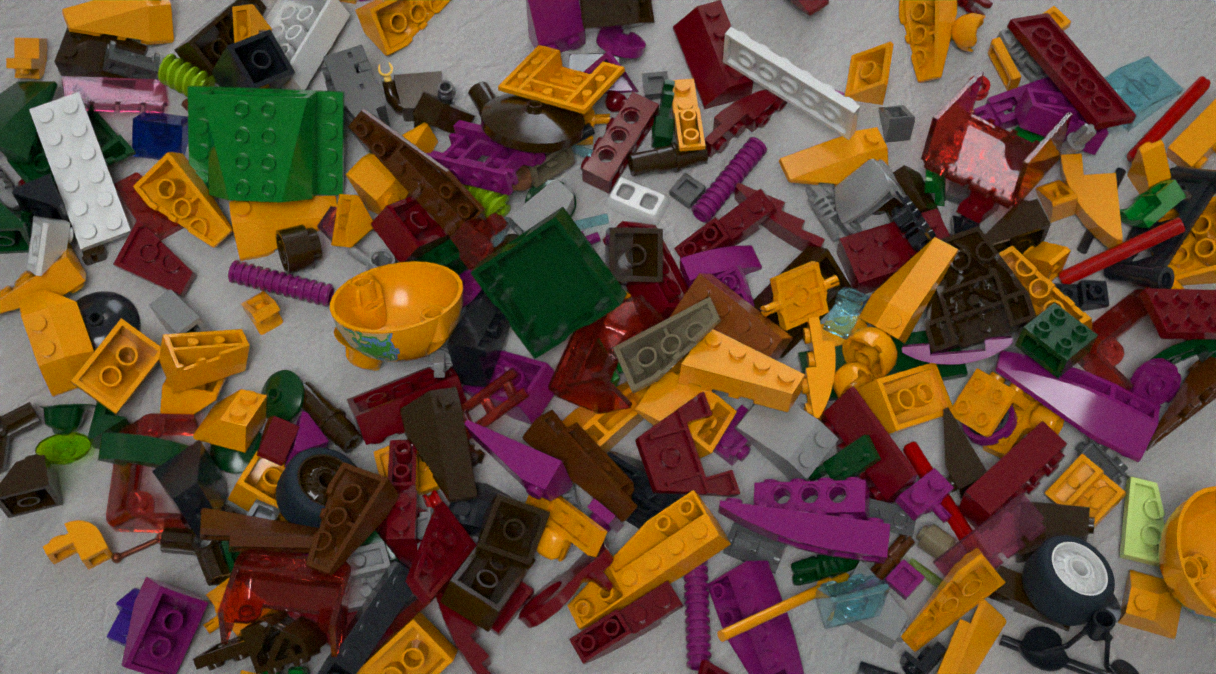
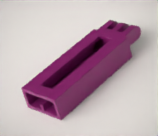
M1048 76L989 97L986 105L975 108L971 113L974 117H978L976 119L977 124L983 125L980 128L983 134L997 129L1000 132L1019 125L1015 112L1005 115L1004 111H1012L1013 106L1017 105L1027 87L1062 92Z

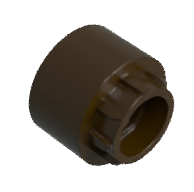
M301 224L276 230L277 249L286 274L314 268V262L322 259L320 239L314 228L306 229Z

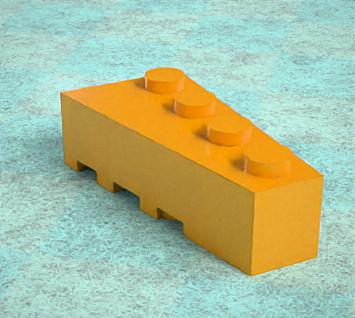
M712 329L691 349L682 362L678 383L687 386L688 383L701 386L702 390L712 392L714 389L729 393L728 397L735 399L744 397L752 399L754 404L789 412L801 393L805 374Z

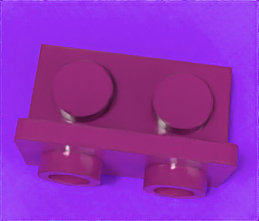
M743 405L736 410L735 416L713 450L714 453L731 466L738 460L742 462L751 451L750 446L752 444L735 429V426L748 412V409Z

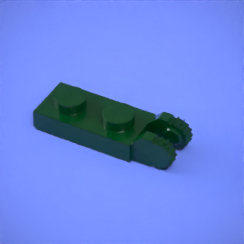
M863 435L823 462V465L818 466L809 476V480H818L827 473L834 481L856 477L879 462L881 458L870 436Z

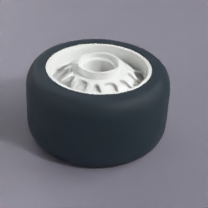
M1060 535L1049 538L1029 557L1023 568V587L1030 602L1045 617L1062 625L1078 626L1089 622L1095 611L1103 609L1110 602L1114 593L1115 579L1109 563L1094 546L1077 537Z

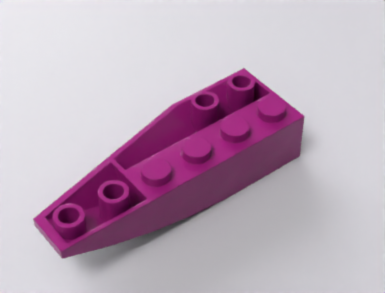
M1001 351L998 354L995 371L1087 437L1095 440L1098 444L1104 445L1136 462L1142 459L1158 426L1160 413L1158 405L1113 382L1074 367L1070 368L1060 378H1057L1028 355Z
M726 498V501L720 500L718 513L771 540L801 550L832 557L882 564L887 559L891 524L884 523L882 519L867 518V521L855 519V516L851 514H839L838 517L830 516L822 510H810V513L801 512L799 508L794 506H782V509L773 508L769 503L754 502V505L744 504L742 500L737 498Z
M745 561L708 583V590L723 629L783 601L768 561ZM787 612L728 639L748 674H804L797 642Z

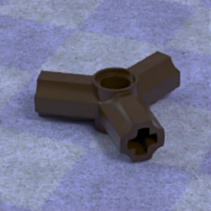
M30 402L0 416V429L2 428L0 432V474L6 471L9 445L13 438L41 424Z
M228 505L224 506L225 512L236 513ZM165 527L160 539V550L162 553L197 556L208 586L220 585L231 577L220 549L221 541H211L207 547L200 548L199 545L203 540L198 539L192 529Z

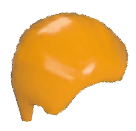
M969 13L955 20L951 29V37L959 49L973 52L971 47L975 46L977 42V29L983 25V19L986 18L985 15Z

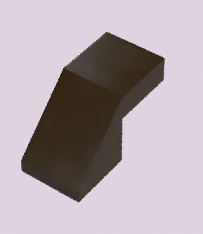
M428 92L422 93L412 114L436 128L454 134L456 133L453 125L459 120L473 123L476 117L457 105L447 104Z

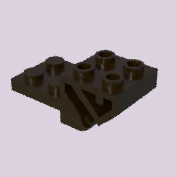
M279 610L261 616L241 629V636L213 645L193 658L197 670L207 666L210 671L225 665V662L231 659L237 662L250 656L256 674L265 671L268 674H275L284 670L285 666L291 663L294 666H299L310 661V657L321 653L320 648L328 643L323 627L318 623L300 616L289 625H286L287 614L284 610Z

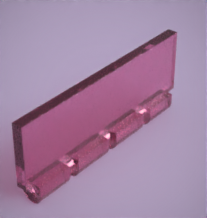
M62 76L61 78L63 96L66 97L79 92L86 111H89L90 104H93L94 112H115L116 105H119V112L141 113L142 105L144 106L145 113H164V106L168 105L165 85L159 79Z
M1022 492L935 559L933 563L946 577L953 566L964 555L978 547L996 569L1004 563L998 555L1002 552L1009 559L1026 546L1021 536L1025 535L1031 542L1047 530L1041 523L1045 518Z

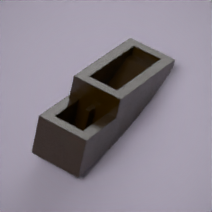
M1000 565L997 572L1006 583L989 595L988 598L1014 607V612L1069 631L1070 626L1048 619L1033 606L1024 590L1021 573Z

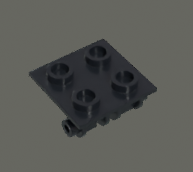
M896 191L895 193L905 206L893 208L891 210V218L900 228V231L905 233L904 237L909 241L913 250L919 252L937 235L907 195L903 198Z

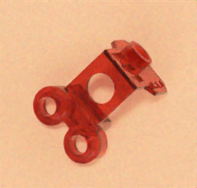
M495 212L486 220L482 217L466 220L450 237L458 247L459 257L468 269L473 270L478 262L494 252V244L491 238L502 232L508 225V222L502 215H498Z

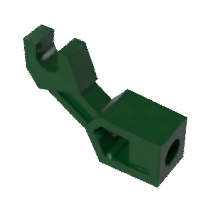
M665 79L662 86L658 116L655 115L652 125L651 147L668 146L673 139L674 118H669L670 108L674 99L673 88L675 81Z

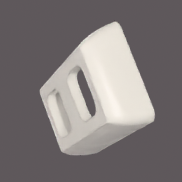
M623 177L617 179L605 201L606 207L642 223L656 225V227L670 204L667 196ZM622 185L635 189L629 200L616 195ZM645 195L658 199L654 209L649 210L640 206Z

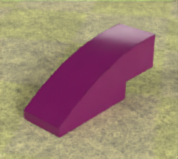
M752 245L723 247L680 258V270L688 288L693 284L699 273L712 274L716 277L736 265L741 266L744 275L762 269Z

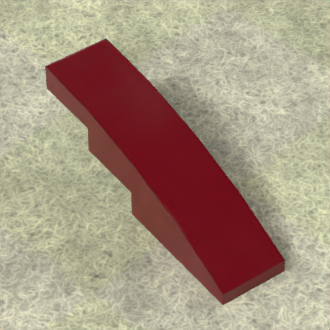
M737 183L734 199L740 204L757 190ZM767 195L777 209V212L761 223L763 227L802 252L808 246L824 247V238L804 230L805 220L784 212L785 202Z
M439 590L435 595L446 629L458 653L472 674H491L486 669L491 665L490 656L475 642L480 637L478 628L471 621L442 604L440 600L443 593Z

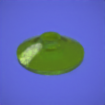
M71 432L66 436L55 434L40 441L35 448V453L45 455L50 464L68 465L85 457L91 451L92 443L89 442L86 435Z

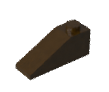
M947 407L943 409L945 467L947 472L945 479L954 487L952 493L956 491L960 499H962L965 491L983 476L987 470Z

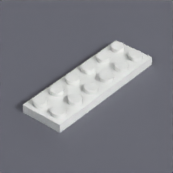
M733 27L728 29L724 39L723 62L850 140L855 134L860 106L852 98L845 97L835 91L831 85L820 82L808 71L799 69L787 58L780 57L770 51L766 45L759 44L750 39L746 33L737 31Z
M77 92L29 109L82 252L129 235L131 228L80 93Z

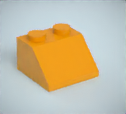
M240 389L217 402L193 434V439L245 453L266 422L267 395Z

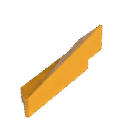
M986 600L981 601L977 605L970 623L962 619L959 620L936 674L976 673L1006 624V619Z

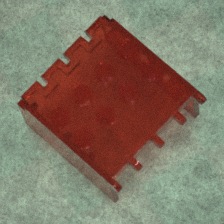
M979 71L932 118L921 160L925 163L924 168L940 176L946 173V179L962 187L968 184V190L982 197L988 198L991 195V201L1007 209L1011 206L1017 208L1059 160L1062 154L1060 150L1073 114L1068 112L1041 142L1035 140L1032 143L1018 136V131L1014 129L1009 132L995 125L996 121L991 118L986 121L974 115L975 111L973 108L984 72Z

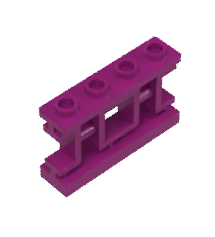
M461 120L453 125L456 134L451 133L449 135L451 146L444 153L434 150L431 153H426L447 168L461 184L506 195H511L513 192L512 185L518 183L516 171L522 165L534 167L536 164L541 165L546 160L545 153L524 152L505 147L489 138L481 125ZM482 155L489 157L485 162L477 161Z

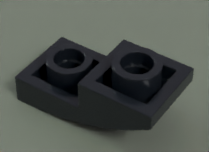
M1080 280L1078 284L1054 283L1055 287L1065 296H1068L1081 311L1109 306L1106 281Z

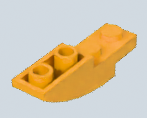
M694 78L673 80L675 81V86L673 88L674 99L671 106L672 118H674V132L679 151L705 150L704 133Z
M819 317L808 318L807 327L803 328L804 344H809L810 352H807L808 368L805 369L801 393L806 394L807 403H804V411L821 421L832 391L836 354L834 340L823 341Z

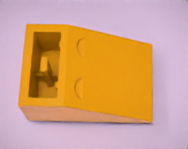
M668 371L660 380L649 385L634 410L654 426L696 395L704 392L712 416L687 425L699 458L705 457L713 452L737 411L713 392L702 390L696 384L688 383L687 386L678 383L679 376Z

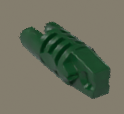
M818 554L817 558L811 556L791 564V569L795 573L792 576L794 586H801L820 581L822 577L823 579L830 576L835 577L837 573L840 575L855 569L860 560Z

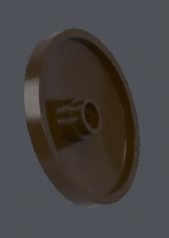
M513 94L498 96L487 102L482 109L481 127L485 134L493 141L519 151L533 153L561 151L578 143L584 133L585 120L582 113Z

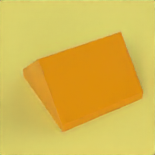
M891 41L851 55L845 97H850L854 101L883 105L894 45Z

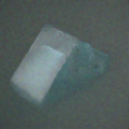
M845 286L837 293L835 305L824 323L823 330L847 339L858 322V317L865 307L869 296Z

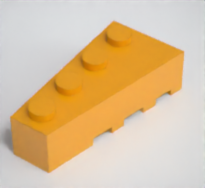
M1216 99L1168 146L1167 158L1177 166L1202 169L1208 162V158L1214 152L1216 153Z
M1010 246L999 253L1029 292L1037 316L1053 303H1056L1089 329H1092V318L1085 312H1082L1068 296H1065L1057 289L1055 284L1050 279L1044 277L1014 246Z

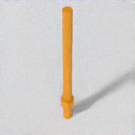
M844 573L833 578H824L810 589L719 630L717 636L720 641L724 642L820 596L827 597L835 593L837 588L847 584L850 576L848 573Z

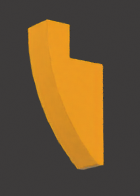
M1082 153L1060 155L1062 182L1077 193L1078 200L1075 214L1094 237L1109 249L1121 244L1123 237L1116 173L1084 175Z

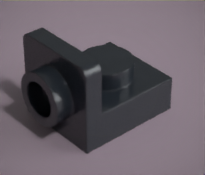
M937 641L932 648L927 645L917 659L906 651L900 660L902 670L906 674H929L944 657L947 648Z

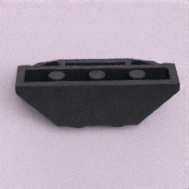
M608 451L607 455L634 483V491L631 494V498L637 504V508L625 521L638 529L646 521L685 496V494L653 493L642 461Z

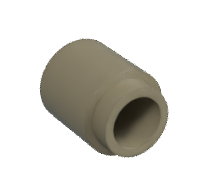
M932 524L930 527L925 525L916 537L920 541L918 544L920 549L940 562L942 560L946 564L960 547L955 542V538L935 524Z

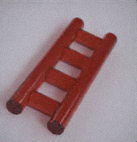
M513 367L461 404L464 423L466 420L473 422L469 412L482 404L486 415L475 423L487 428L530 396L524 387L517 392L512 380L517 378L519 374ZM503 388L508 399L495 407L490 397ZM465 426L467 440L469 441L472 437Z

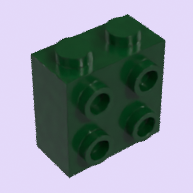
M1053 303L1023 327L1015 346L1055 377L1060 378L1090 352L1098 335L1056 303Z

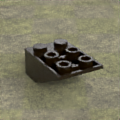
M579 0L583 29L634 28L655 23L651 0Z

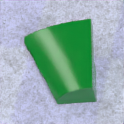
M1176 180L1160 181L1146 192L1133 198L1134 203L1127 209H1120L1121 221L1135 227L1149 228L1182 201L1186 195Z

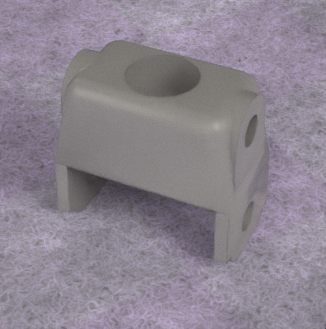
M875 159L868 160L836 185L833 190V198L838 216L842 224L852 234L861 232L860 223L893 197L902 203L895 193L896 191L903 198L906 196L904 189L897 182L890 167L881 159L878 161Z

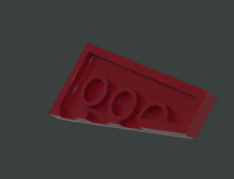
M444 501L437 504L433 510L405 581L412 593L417 596L422 604L427 603L436 595L477 546Z

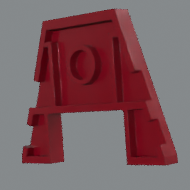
M704 392L696 395L635 439L653 493L686 495L694 490L698 495L735 497L740 494L733 470L706 477L687 424L712 416Z

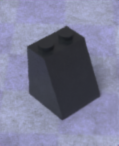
M269 29L226 46L211 73L219 87L278 89L296 72Z
M198 440L152 470V472L198 539H200L201 509L208 508L224 511L227 482L202 442Z

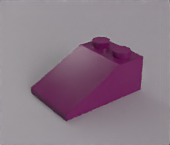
M526 0L528 34L534 49L538 45L560 50V53L578 49L586 44L579 0Z
M502 350L488 388L463 385L462 389L468 395L507 416L532 425L536 418L541 416L562 384V381L548 363Z
M146 576L134 602L122 666L144 674H177L208 602L194 592Z

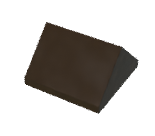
M906 165L893 172L897 182L904 189L906 196H909L921 213L938 209L931 193H925V182L919 172ZM895 197L883 205L890 222H894L891 218V210L897 206H900V208L905 206Z
M497 493L484 513L477 547L531 565L550 511Z

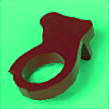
M604 539L597 557L588 556L584 553L570 569L547 583L531 596L530 600L520 611L518 619L528 628L538 626L557 613L576 593L581 584L585 582H593L609 592L613 588V584L603 571L613 563L614 557L608 549L609 542L607 539Z

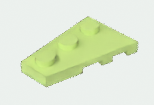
M1130 477L1126 481L1120 558L1160 567L1158 548L1165 525L1163 520L1165 513L1158 484L1135 477Z

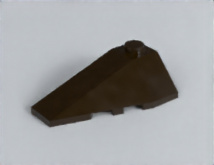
M234 0L189 36L174 51L184 60V63L189 62L192 64V67H199L200 72L206 71L208 77L212 76L211 72L226 46L234 43L232 7L253 4L263 16L266 6L261 0Z

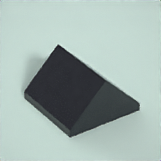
M50 174L13 189L12 194L22 211L33 212L34 216L66 220L70 223V227H72L62 197Z

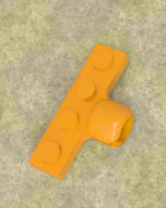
M1025 392L1023 396L1030 400L1031 404L1025 411L1012 403L1018 417L1017 425L1012 434L1006 439L1005 437L999 439L997 444L983 446V451L1002 458L1042 421L1059 435L1064 419Z
M528 495L525 503L550 511L536 549L539 554L550 560L557 558L561 562L567 557L573 543L588 556L597 557L608 532L562 496L549 501L543 497L539 500Z

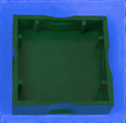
M561 207L478 262L470 272L491 302L506 316L512 330L534 359L565 341L574 331L594 323L621 306L627 295L564 207Z

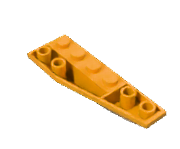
M626 381L575 409L562 422L566 427L577 422L602 450L607 453L644 419L634 409L649 386L633 394Z
M692 490L646 521L613 556V563L603 571L613 584V588L609 592L603 590L597 584L589 582L567 606L578 628L583 630L614 610L618 609L620 611L667 580L670 584L731 545L717 519L696 491Z

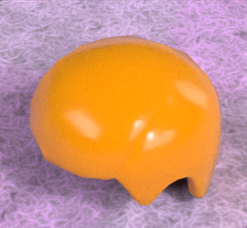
M850 362L844 364L834 375L833 388L838 398L852 386L857 390V388L872 382L873 373L868 366L862 363Z

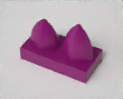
M595 498L587 506L592 512L589 518L608 532L612 529L618 533L624 526L612 512Z

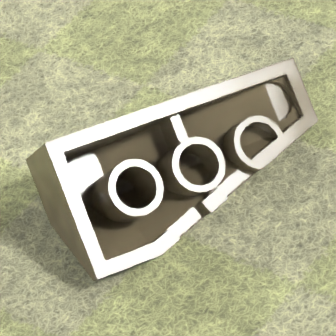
M710 297L613 347L633 394L660 380L721 322Z

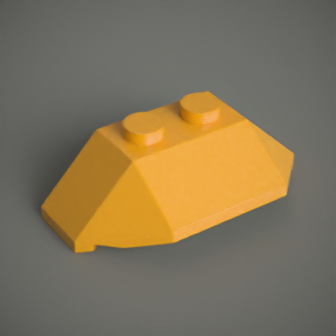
M46 289L19 297L21 318L37 364L51 395L55 397L77 389L78 387L72 384L71 380L94 353L78 303Z

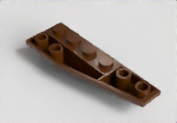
M361 110L348 126L454 242L469 232L485 215V208L447 168L367 110Z

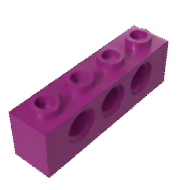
M849 477L840 481H834L831 478H820L818 481H806L796 478L791 479L790 482L766 479L763 482L754 483V502L769 503L773 508L782 509V506H794L799 508L801 512L810 513V510H822L830 516L838 517L839 514H851L855 516V519L866 521L869 518L870 490L866 480L858 477ZM838 495L846 496L842 502H833L834 498ZM784 496L790 497L788 502L784 504L778 503L780 498ZM810 496H818L817 500L813 503L805 502Z

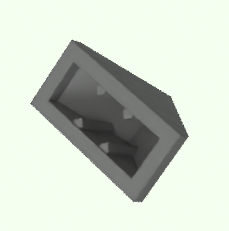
M904 105L879 107L885 143L910 140L915 116Z

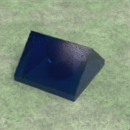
M144 111L133 118L132 148L136 152L133 155L134 157L160 160L167 152L183 153L185 155L188 145V116Z

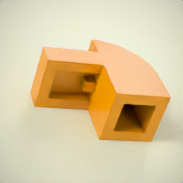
M14 38L15 58H6V68L15 69V78L41 79L43 77L47 62V38Z
M82 520L65 523L64 525L68 533L55 536L48 544L42 546L53 564L78 553L88 570L111 559L113 554L98 528Z

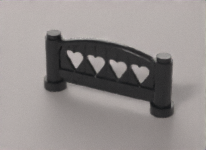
M1183 166L1172 167L1170 169V180H1176L1180 188L1187 190L1191 195L1190 198L1180 201L1172 208L1179 215L1175 218L1182 220L1185 231L1150 247L1149 249L1153 256L1133 261L1138 256L1137 253L1104 268L1105 278L1113 282L1156 289H1171L1174 283V272L1172 268L1167 266L1216 193V170ZM1175 218L1163 222L1157 221L1149 228L1133 226L1126 241Z

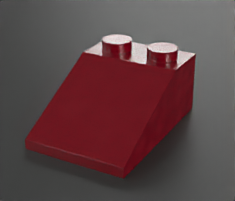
M413 196L387 205L371 223L378 236L399 262L413 261L451 238Z

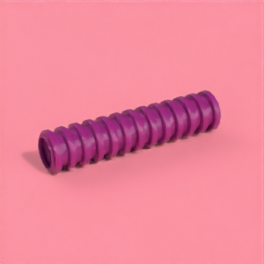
M750 137L747 143L738 151V154L729 162V165L725 166L724 171L716 177L715 182L711 183L710 187L701 195V199L697 200L696 205L692 206L691 211L698 220L705 223L711 221L712 217L716 215V211L718 212L721 206L726 203V200L730 198V194L732 195L735 192L737 183H742L744 178L749 175V172L753 170V167L767 153V148L760 139Z
M234 260L228 272L230 283L237 282L238 285L244 284L246 287H251L252 285L253 289L260 287L261 291L268 289L269 293H274L275 291L277 295L282 293L285 297L291 295L292 299L299 297L300 301L307 299L308 303L314 301L316 305L322 303L324 307L330 305L334 295V287L330 283L326 285L325 282L318 283L317 280L310 281L309 278L302 279L301 276H296L295 278L293 274L287 276L286 272L279 274L278 270L271 272L270 268H265L264 270L262 266L257 268L254 264L248 266L247 262L240 263L239 260Z
M708 560L684 576V582H686L684 590L687 591L684 593V598L687 599L684 602V606L687 608L685 610V616H687L685 624L688 625L685 628V632L688 634L686 636V641L688 642L686 650L689 651L686 653V658L689 660L686 662V666L696 671H699L701 660H707L712 663L709 660L712 658V654L709 652L711 644L708 643L711 640V635L708 634L711 632V628L708 626L710 618L707 617L710 615V609L707 608L710 606V602L707 600L709 592L706 591L709 589V584L706 583L709 577L706 574L708 567L705 566L708 564Z

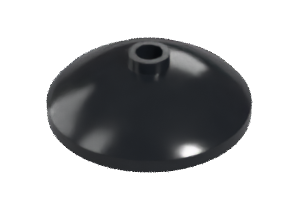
M99 291L87 294L76 301L94 351L121 318L138 331L141 330V321L137 309L123 295L115 292ZM98 317L100 318L99 321L92 322L93 319Z

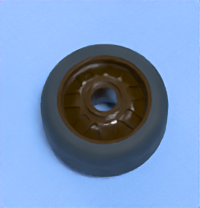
M310 448L296 454L285 467L276 486V501L283 517L288 523L319 528L321 523L319 516L321 509L325 508L328 496L326 492L329 483L343 462L353 466L356 465L342 453L328 448Z

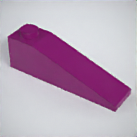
M466 420L464 425L470 436L514 477L533 498L540 500L543 497L552 501L569 491L573 486L561 460Z

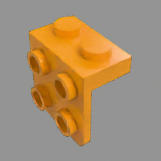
M977 368L950 411L958 421L981 435L990 437L1012 403L1026 411L1031 401L1024 397L1025 392L1013 383L1007 386L1004 384L1005 379L991 371L990 375Z

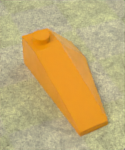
M92 0L62 9V15L69 32L99 37L103 34L117 36V40L126 41V38L141 40V44L147 45L173 43L174 41L170 0Z
M374 0L355 11L364 33L387 56L408 46L413 40L412 38L420 30H423L428 25L427 22L436 13H439L450 0Z
M899 0V19L906 30V43L910 44L912 51L911 60L917 80L920 83L942 77L951 40V29L957 15V0Z
M425 122L402 135L425 153H431L438 143L431 128ZM371 153L363 156L345 174L366 208L376 214H379L387 205L405 199L409 193L380 160Z
M874 127L855 131L850 140L840 136L782 157L778 162L788 182L819 185L821 182L834 184L835 187L870 159L877 161L881 159L888 165V147L878 128Z
M167 152L133 186L149 207L161 212L172 222L178 223L200 240L216 248L233 232L232 227L213 196L209 195L207 186L195 173L196 170L189 164L183 153Z
M934 237L871 294L858 318L905 344L959 250Z
M70 243L67 244V250L42 276H36L31 271H25L14 282V287L6 286L1 289L0 313L20 308L19 297L42 289L61 296L68 292L75 293L85 285L86 272Z
M978 547L964 555L953 566L902 634L901 638L914 652L1006 583Z

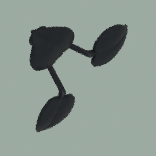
M1114 593L1110 602L1103 609L1095 611L1082 631L1067 643L1062 644V639L1056 631L1048 627H1036L1026 633L1021 644L1018 646L1020 654L1032 666L1043 671H1058L1064 668L1069 661L1065 650L1070 648L1084 635H1088L1093 641H1105L1103 662L1105 671L1114 674H1139L1130 663L1124 660H1116L1112 665L1109 663L1110 645L1113 639L1110 632L1121 616L1120 604Z

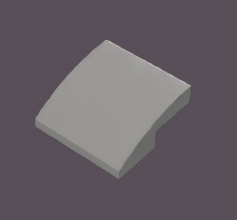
M384 541L358 547L332 575L341 615L358 611L390 566Z

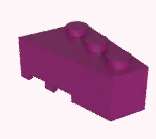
M1027 87L1014 109L1020 128L1060 143L1066 141L1070 133L1076 132L1084 124H1088L1067 97L1060 92ZM1107 128L1096 130V135L1085 143L1082 151L1095 155L1109 134Z

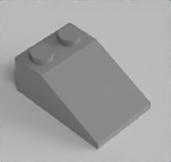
M753 404L735 426V429L789 480L796 478L807 480L838 441V438L820 420L793 404L789 412Z

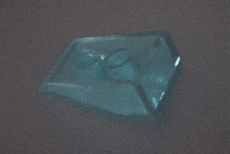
M1149 56L1122 66L1105 77L1106 81L1137 115L1132 123L1122 125L1128 132L1184 90Z
M857 574L849 577L848 581L845 582L829 581L821 584L820 588H817L815 600L824 629L880 616L889 592L888 583L874 575L864 577V574Z

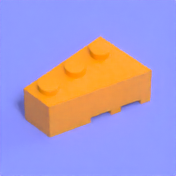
M242 329L163 334L159 361L171 391L175 394L245 371L250 345Z

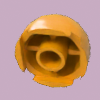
M865 327L858 329L842 344V353L847 363L858 362L868 366L873 373L872 381L886 377L896 364L897 349L889 334L878 328Z

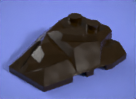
M979 226L940 239L959 251L927 305L925 331L933 354L947 352L956 348L959 350L984 343V338L1001 337L1019 331L1020 327L1027 325L1037 317L1029 292L1021 284Z

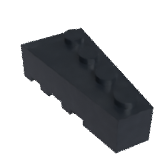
M483 289L471 301L450 337L447 347L454 371L458 375L460 383L488 388L511 325L503 312L491 302Z

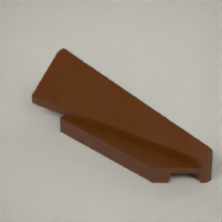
M552 409L537 417L522 436L523 440L533 449L561 460L570 479L612 512L620 521L624 522L636 510L637 504L631 498V494L634 491L633 481L577 422L566 427Z
M208 508L201 509L200 540L229 541V552L309 554L314 534L319 530L316 527Z

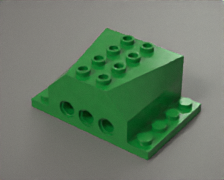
M191 85L187 87L189 164L196 170L195 173L207 186L209 195L233 201L290 202L313 199L317 194H344V91Z

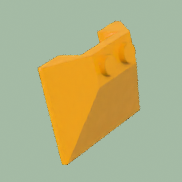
M538 45L499 84L498 91L586 114L625 72V67L602 61L591 74L563 67L560 50Z

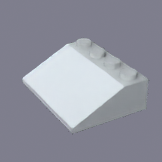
M277 0L265 20L271 27L274 37L296 72L279 88L305 90L308 87L315 72L321 66L323 57L326 56L329 49L333 46L335 39L344 28L350 16L339 0Z

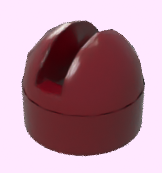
M609 90L605 104L610 111L617 112L622 100L627 98L617 91Z

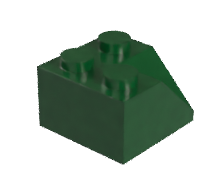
M0 202V254L29 253L33 212L18 211L12 213Z

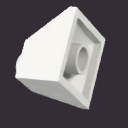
M33 216L26 268L36 276H42L67 250V244L72 242L73 228L70 227L68 221Z

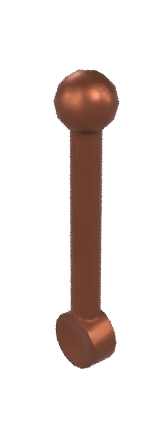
M162 532L158 533L155 539L122 553H113L111 556L112 562L120 563L122 558L157 543L161 545Z

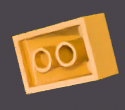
M121 318L74 376L71 383L114 414H117L160 362L161 346Z
M929 363L882 377L857 388L858 393L889 435L943 417V409L948 407L950 410L952 407L935 363Z
M417 610L364 662L357 674H440L454 661L458 650Z

